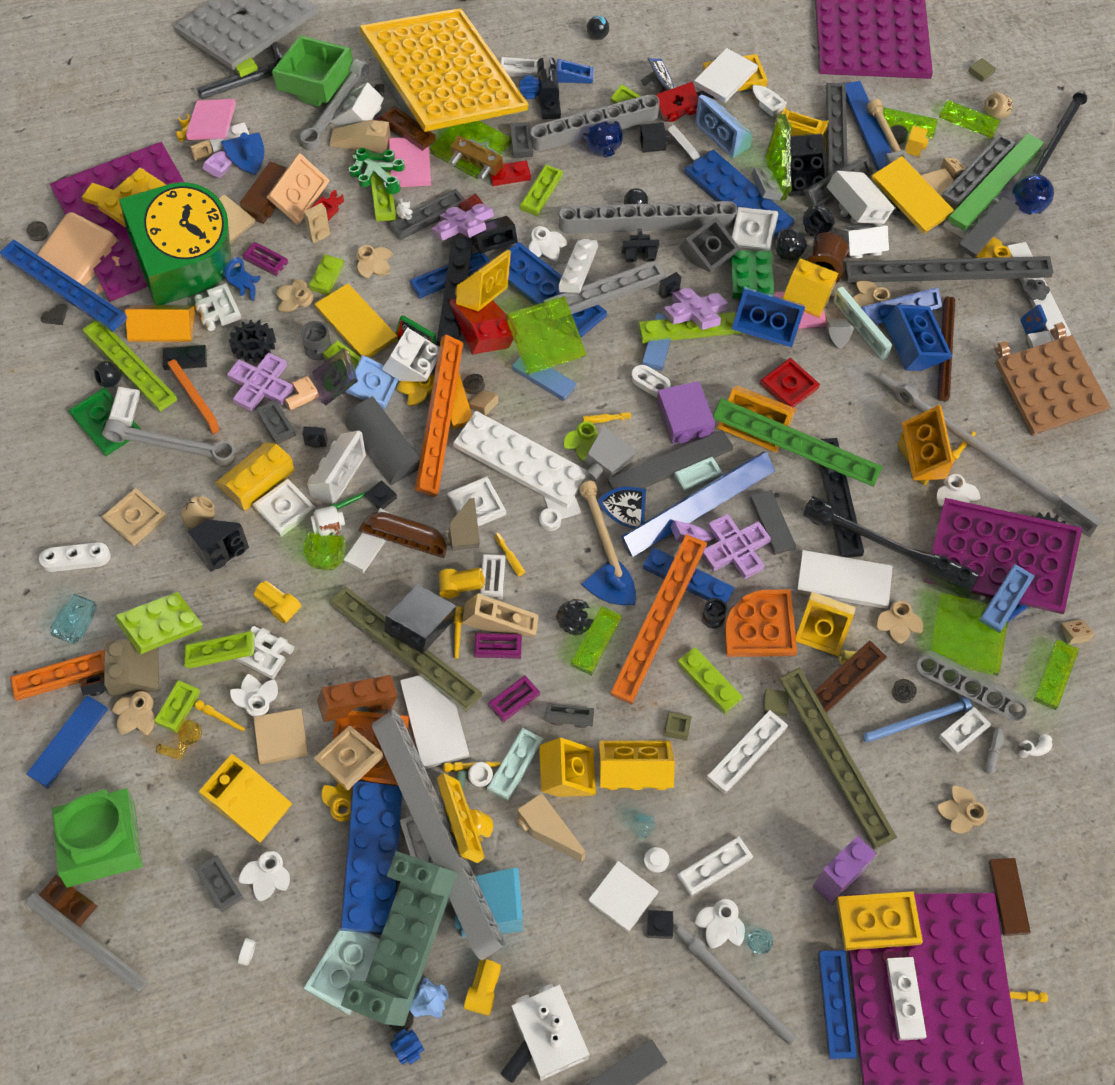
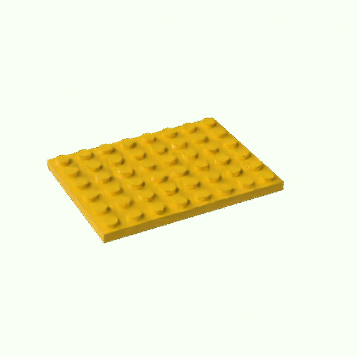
M461 8L360 25V34L424 132L528 110V102Z

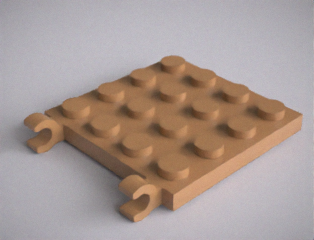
M1063 322L1054 324L1055 328L1050 330L1052 337L1055 339L1054 341L1012 355L1006 340L999 342L998 347L994 348L996 355L999 357L995 364L1032 436L1107 411L1110 408L1073 335L1066 336V328Z

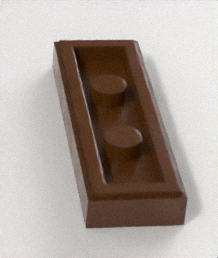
M393 106L381 115V121L389 122L390 128L422 151L436 141L435 134L430 131L424 132L417 121L396 106Z
M991 859L989 867L1003 936L1030 934L1031 931L1016 859Z

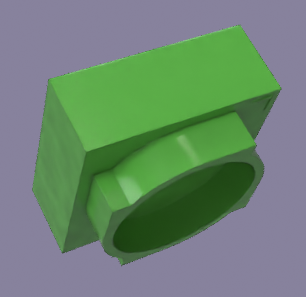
M300 35L272 71L277 90L294 94L297 99L308 104L320 106L324 102L328 103L349 74L353 62L351 49Z
M128 788L108 793L107 789L78 797L69 804L52 808L58 874L66 887L143 867L135 802Z

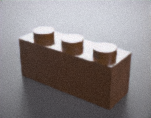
M270 161L240 201V207L253 217L255 221L264 224L272 216L276 206L266 197L287 167Z

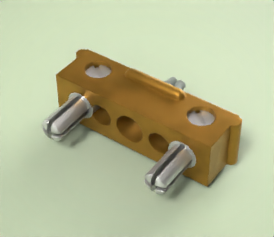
M459 135L455 137L456 140L451 145L453 156L449 160L450 165L454 166L459 159H462L482 169L478 175V178L484 180L488 173L496 176L499 170L504 168L502 156L498 155L495 150L490 149L487 142L478 143L474 140H467Z

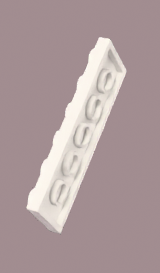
M478 411L473 414L453 443L454 448L565 508L569 506L579 491V486L587 478L585 475L586 469Z

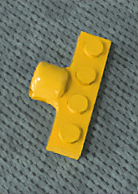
M442 773L436 779L440 788L439 793L446 807L445 812L451 822V831L458 844L457 850L464 859L479 863L485 858L480 842H483L482 836L486 838L491 836L494 827L493 820L490 815L478 809H471L466 802L460 781Z

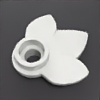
M543 226L535 227L532 230V241L529 245V250L538 257L544 255L556 262L560 253L559 248L567 246L566 239L560 233L550 232Z
M952 474L945 479L943 487L937 491L936 500L938 505L943 507L945 498L970 503V501L980 500V494L978 489L974 485L966 483L961 475Z
M247 674L244 678L241 689L230 690V696L234 704L245 708L247 713L253 717L265 715L269 710V704L276 699L278 694L277 683L274 679L262 685L250 674ZM258 704L261 708H254L253 705Z
M268 851L263 853L258 861L250 862L243 868L239 876V883L253 884L257 900L264 901L274 893L275 888L286 891L290 883V875L283 867L282 857L277 852ZM269 861L275 862L273 868L266 867Z
M722 899L714 907L704 908L697 915L695 924L706 928V940L710 948L721 946L727 939L737 946H740L743 942L745 926L738 918L739 910L733 901ZM728 907L731 910L729 917L722 916V908Z

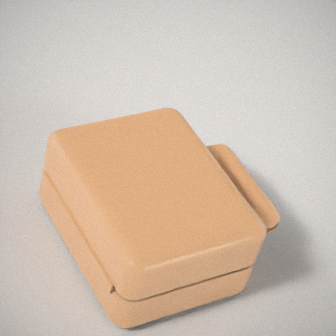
M70 212L65 215L37 255L84 286L96 275L93 268L101 262L100 258L103 255L106 257L112 251L111 247L116 242H119V240L109 230ZM112 256V259L116 262V266H119L118 261L120 258ZM101 284L96 289L97 293L104 291Z

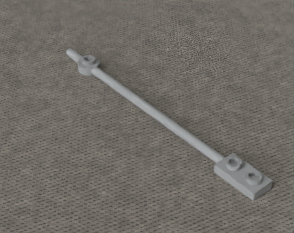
M882 374L879 378L880 382L896 392V398L901 404L905 406L914 405L923 412L932 408L918 398L919 395L914 386L909 384L901 386L886 374ZM944 416L945 425L948 430L1055 505L1053 512L1071 525L1082 527V532L1088 537L1095 532L1102 519L1093 512H1090L1066 494L1062 498L1058 497Z

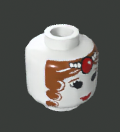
M334 506L316 509L314 516H311L314 534L318 533L320 537L337 535L341 532V526L345 525L343 513H338L337 508Z

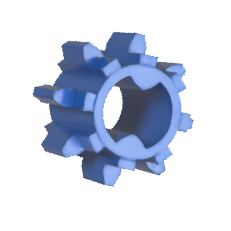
M533 75L524 76V79H519L520 93L525 99H535V96H539V79L534 78Z
M403 1029L394 1035L395 1040L390 1043V1046L402 1065L407 1061L411 1065L421 1058L419 1054L424 1051V1048L413 1029L407 1032Z

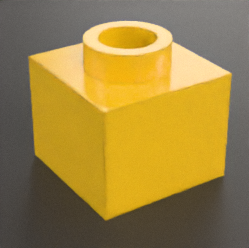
M917 126L912 127L905 148L907 154L919 157L921 150H926L929 138H926L927 129Z

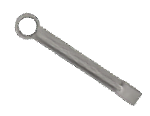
M355 59L352 62L348 77L312 128H306L301 132L300 139L304 149L314 151L321 146V134L358 81H364L369 72V64L360 59ZM308 137H316L314 141H305Z
M114 419L106 421L102 435L112 442L119 443L125 439L213 458L214 462L220 466H228L235 460L234 446L228 441H219L212 445L130 428L125 423ZM222 449L231 451V455L226 458L218 457L216 453Z

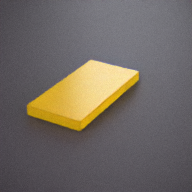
M903 156L872 175L871 179L923 234L949 218L954 212L951 206Z
M349 283L315 303L317 311L361 358L362 355L370 358L398 340L397 335Z

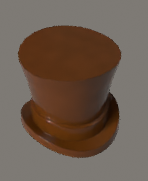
M820 233L813 240L812 256L805 260L839 273L836 280L837 284L843 274L842 261L849 254V245L842 237L836 234Z

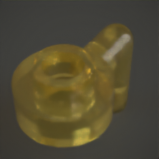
M186 720L179 730L178 739L180 743L177 749L158 744L156 753L177 760L183 759L188 747L198 742L201 738L202 730L200 724L192 720Z

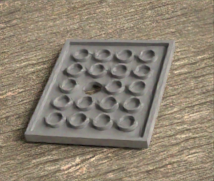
M211 0L208 4L174 25L176 33L230 69L235 70V66L249 57L253 58L272 45V43L278 41L318 14L319 11L318 7L308 0ZM238 11L247 12L244 16L241 14L234 15Z

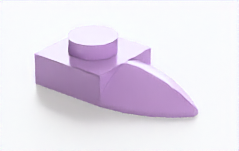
M220 151L207 159L202 169L220 179L229 171L232 161L225 151Z
M674 520L670 526L676 541L682 543L686 534L702 541L715 539L714 535L692 524Z

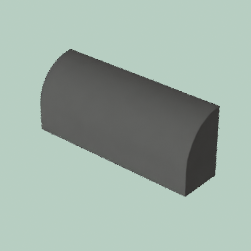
M373 396L356 405L348 413L345 420L346 426L351 432H362L366 453L390 485L418 470L419 456Z

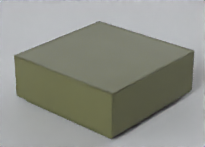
M981 58L970 66L968 72L983 82L995 73L996 68Z
M765 689L763 714L771 710L775 715L787 717L789 697L786 692Z
M668 711L664 736L687 741L692 716Z

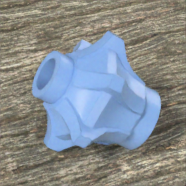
M428 977L424 978L421 986L415 993L410 1008L411 1013L416 1018L426 1015L436 1018L442 1017V1011L445 1009L444 1002L449 998L445 986L432 983Z

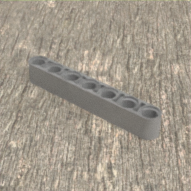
M652 94L535 125L531 128L532 147L536 151H544L654 121L659 116V98Z

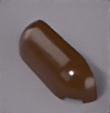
M376 512L367 516L358 532L441 558H445L447 545L440 531L434 527L390 513Z

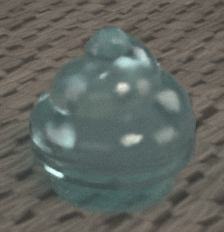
M635 814V818L632 820V827L637 831V835L642 840H645L652 833V830L656 828L657 822H654V815Z
M756 928L749 934L748 946L756 954L768 953L773 947V936L766 929Z

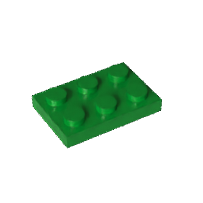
M739 250L730 257L733 299L741 298L744 287L774 295L772 252Z

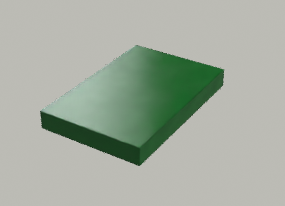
M104 387L69 409L68 412L106 457L128 443L129 440L124 439L123 442L119 443L112 442L102 435L114 403L113 396ZM133 420L132 426L130 428L141 430V428Z

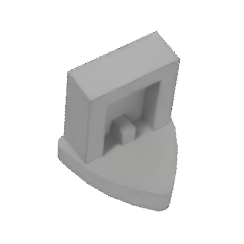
M846 318L826 319L825 327L829 332L831 340L839 349L843 348L853 333V325Z

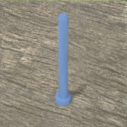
M961 696L958 698V702L867 732L862 737L864 742H871L961 710L964 713L969 712L972 709L969 698Z

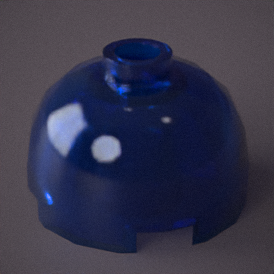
M607 121L598 123L589 128L590 132L588 134H583L587 148L593 154L598 156L604 155L605 158L613 156L623 141L622 128L618 121H614V124L608 125Z
M1029 174L1014 185L1012 195H1015L1017 201L1015 204L1019 206L1022 212L1028 215L1032 213L1041 214L1053 201L1054 186L1042 174Z

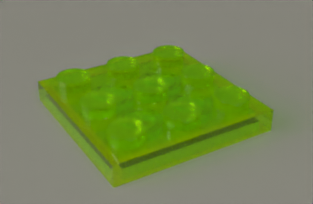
M481 121L451 126L430 147V154L449 164V160L453 156L451 145L456 140L455 137L459 135L467 140H474L478 143L485 141L490 149L495 150L498 155H501L511 144V137ZM459 159L454 165L457 169L478 179V175L482 171V169L462 159Z
M565 296L508 313L505 316L527 375L559 366L587 355Z
M941 593L930 651L936 652L969 670L998 676L1001 669L1008 621L1001 632L998 633L979 621L989 605L988 603Z

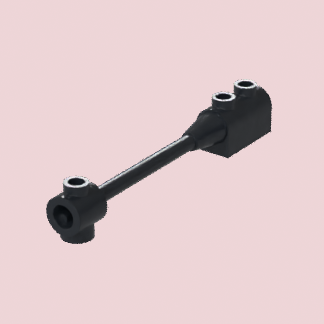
M812 496L805 507L803 516L809 518L813 524L824 526L831 521L906 556L910 561L927 572V580L963 597L969 598L979 579L980 573L947 557L921 550H912L835 514L834 506L822 499Z

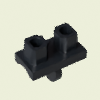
M637 229V235H630V240L622 242L621 253H624L626 262H636L637 253L644 252L645 261L653 262L656 260L660 246L659 239L650 240V234H643L642 229Z

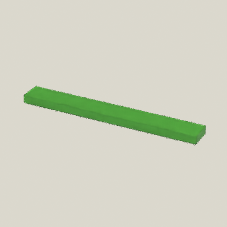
M1027 133L949 216L948 222L965 231L1043 147L1044 142Z
M720 398L713 414V418L872 487L875 486L883 466L724 398Z

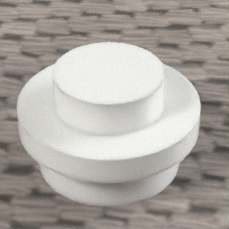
M658 847L649 849L644 857L645 866L651 872H663L669 865L667 852Z

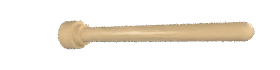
M874 99L870 101L866 106L869 114L876 117L892 151H901L883 115L884 106L881 100Z
M586 481L579 486L580 494L585 500H588L610 565L615 567L614 574L620 578L622 570L596 499L598 492L596 483L594 481Z

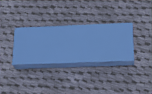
M656 313L655 320L667 319L664 314ZM671 338L648 341L642 365L663 371Z
M526 352L512 365L513 371L562 401L576 387V382Z
M1014 564L979 621L1000 633L1035 576Z

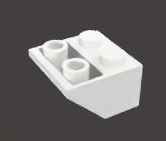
M407 327L382 370L396 377L399 381H426L437 363L440 347Z

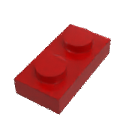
M527 160L504 164V168H501L496 176L489 173L492 186L531 180Z

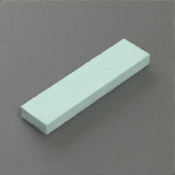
M843 286L838 288L833 303L880 359L887 358L892 347L890 341Z

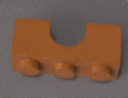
M391 675L322 687L317 703L323 722L346 718L350 711L362 706H367L369 712L392 709L398 695Z

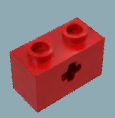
M693 81L656 94L659 98V107L664 122H674L680 116L697 113L698 96ZM681 101V104H682V105H681V106H677V103H676V102Z

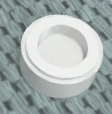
M546 508L540 513L539 523L544 530L554 531L560 527L562 516L557 509Z
M484 762L473 764L468 771V779L476 787L486 786L493 777L491 767Z
M245 939L238 964L245 966L250 964L256 947L255 940Z

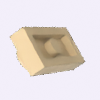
M322 203L304 211L308 236L312 243L323 240L330 235L327 212Z

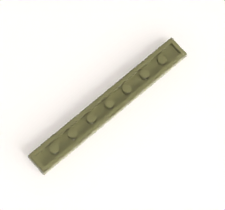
M346 586L329 601L334 609L465 712L482 697V692L430 651L426 650L422 654L384 632L386 617Z
M799 667L780 677L781 685L873 848L877 849L896 839V834L801 668Z

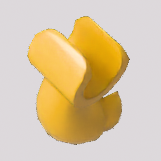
M186 114V120H181L178 117L182 129L177 131L176 135L180 142L187 140L186 133L191 121L189 114Z

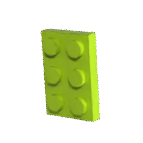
M178 592L117 614L115 618L116 623L139 654L200 631L203 625Z

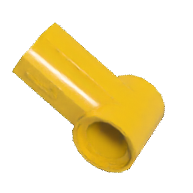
M480 567L463 571L444 569L439 572V595L443 598H455L460 595V592L481 589L485 585L483 570Z
M268 581L261 582L253 594L255 599L269 608L271 613L284 624L302 607L293 595L289 593L284 594Z
M488 959L479 961L473 985L469 987L466 996L465 1010L490 1016L495 999L494 991L501 971L500 964Z

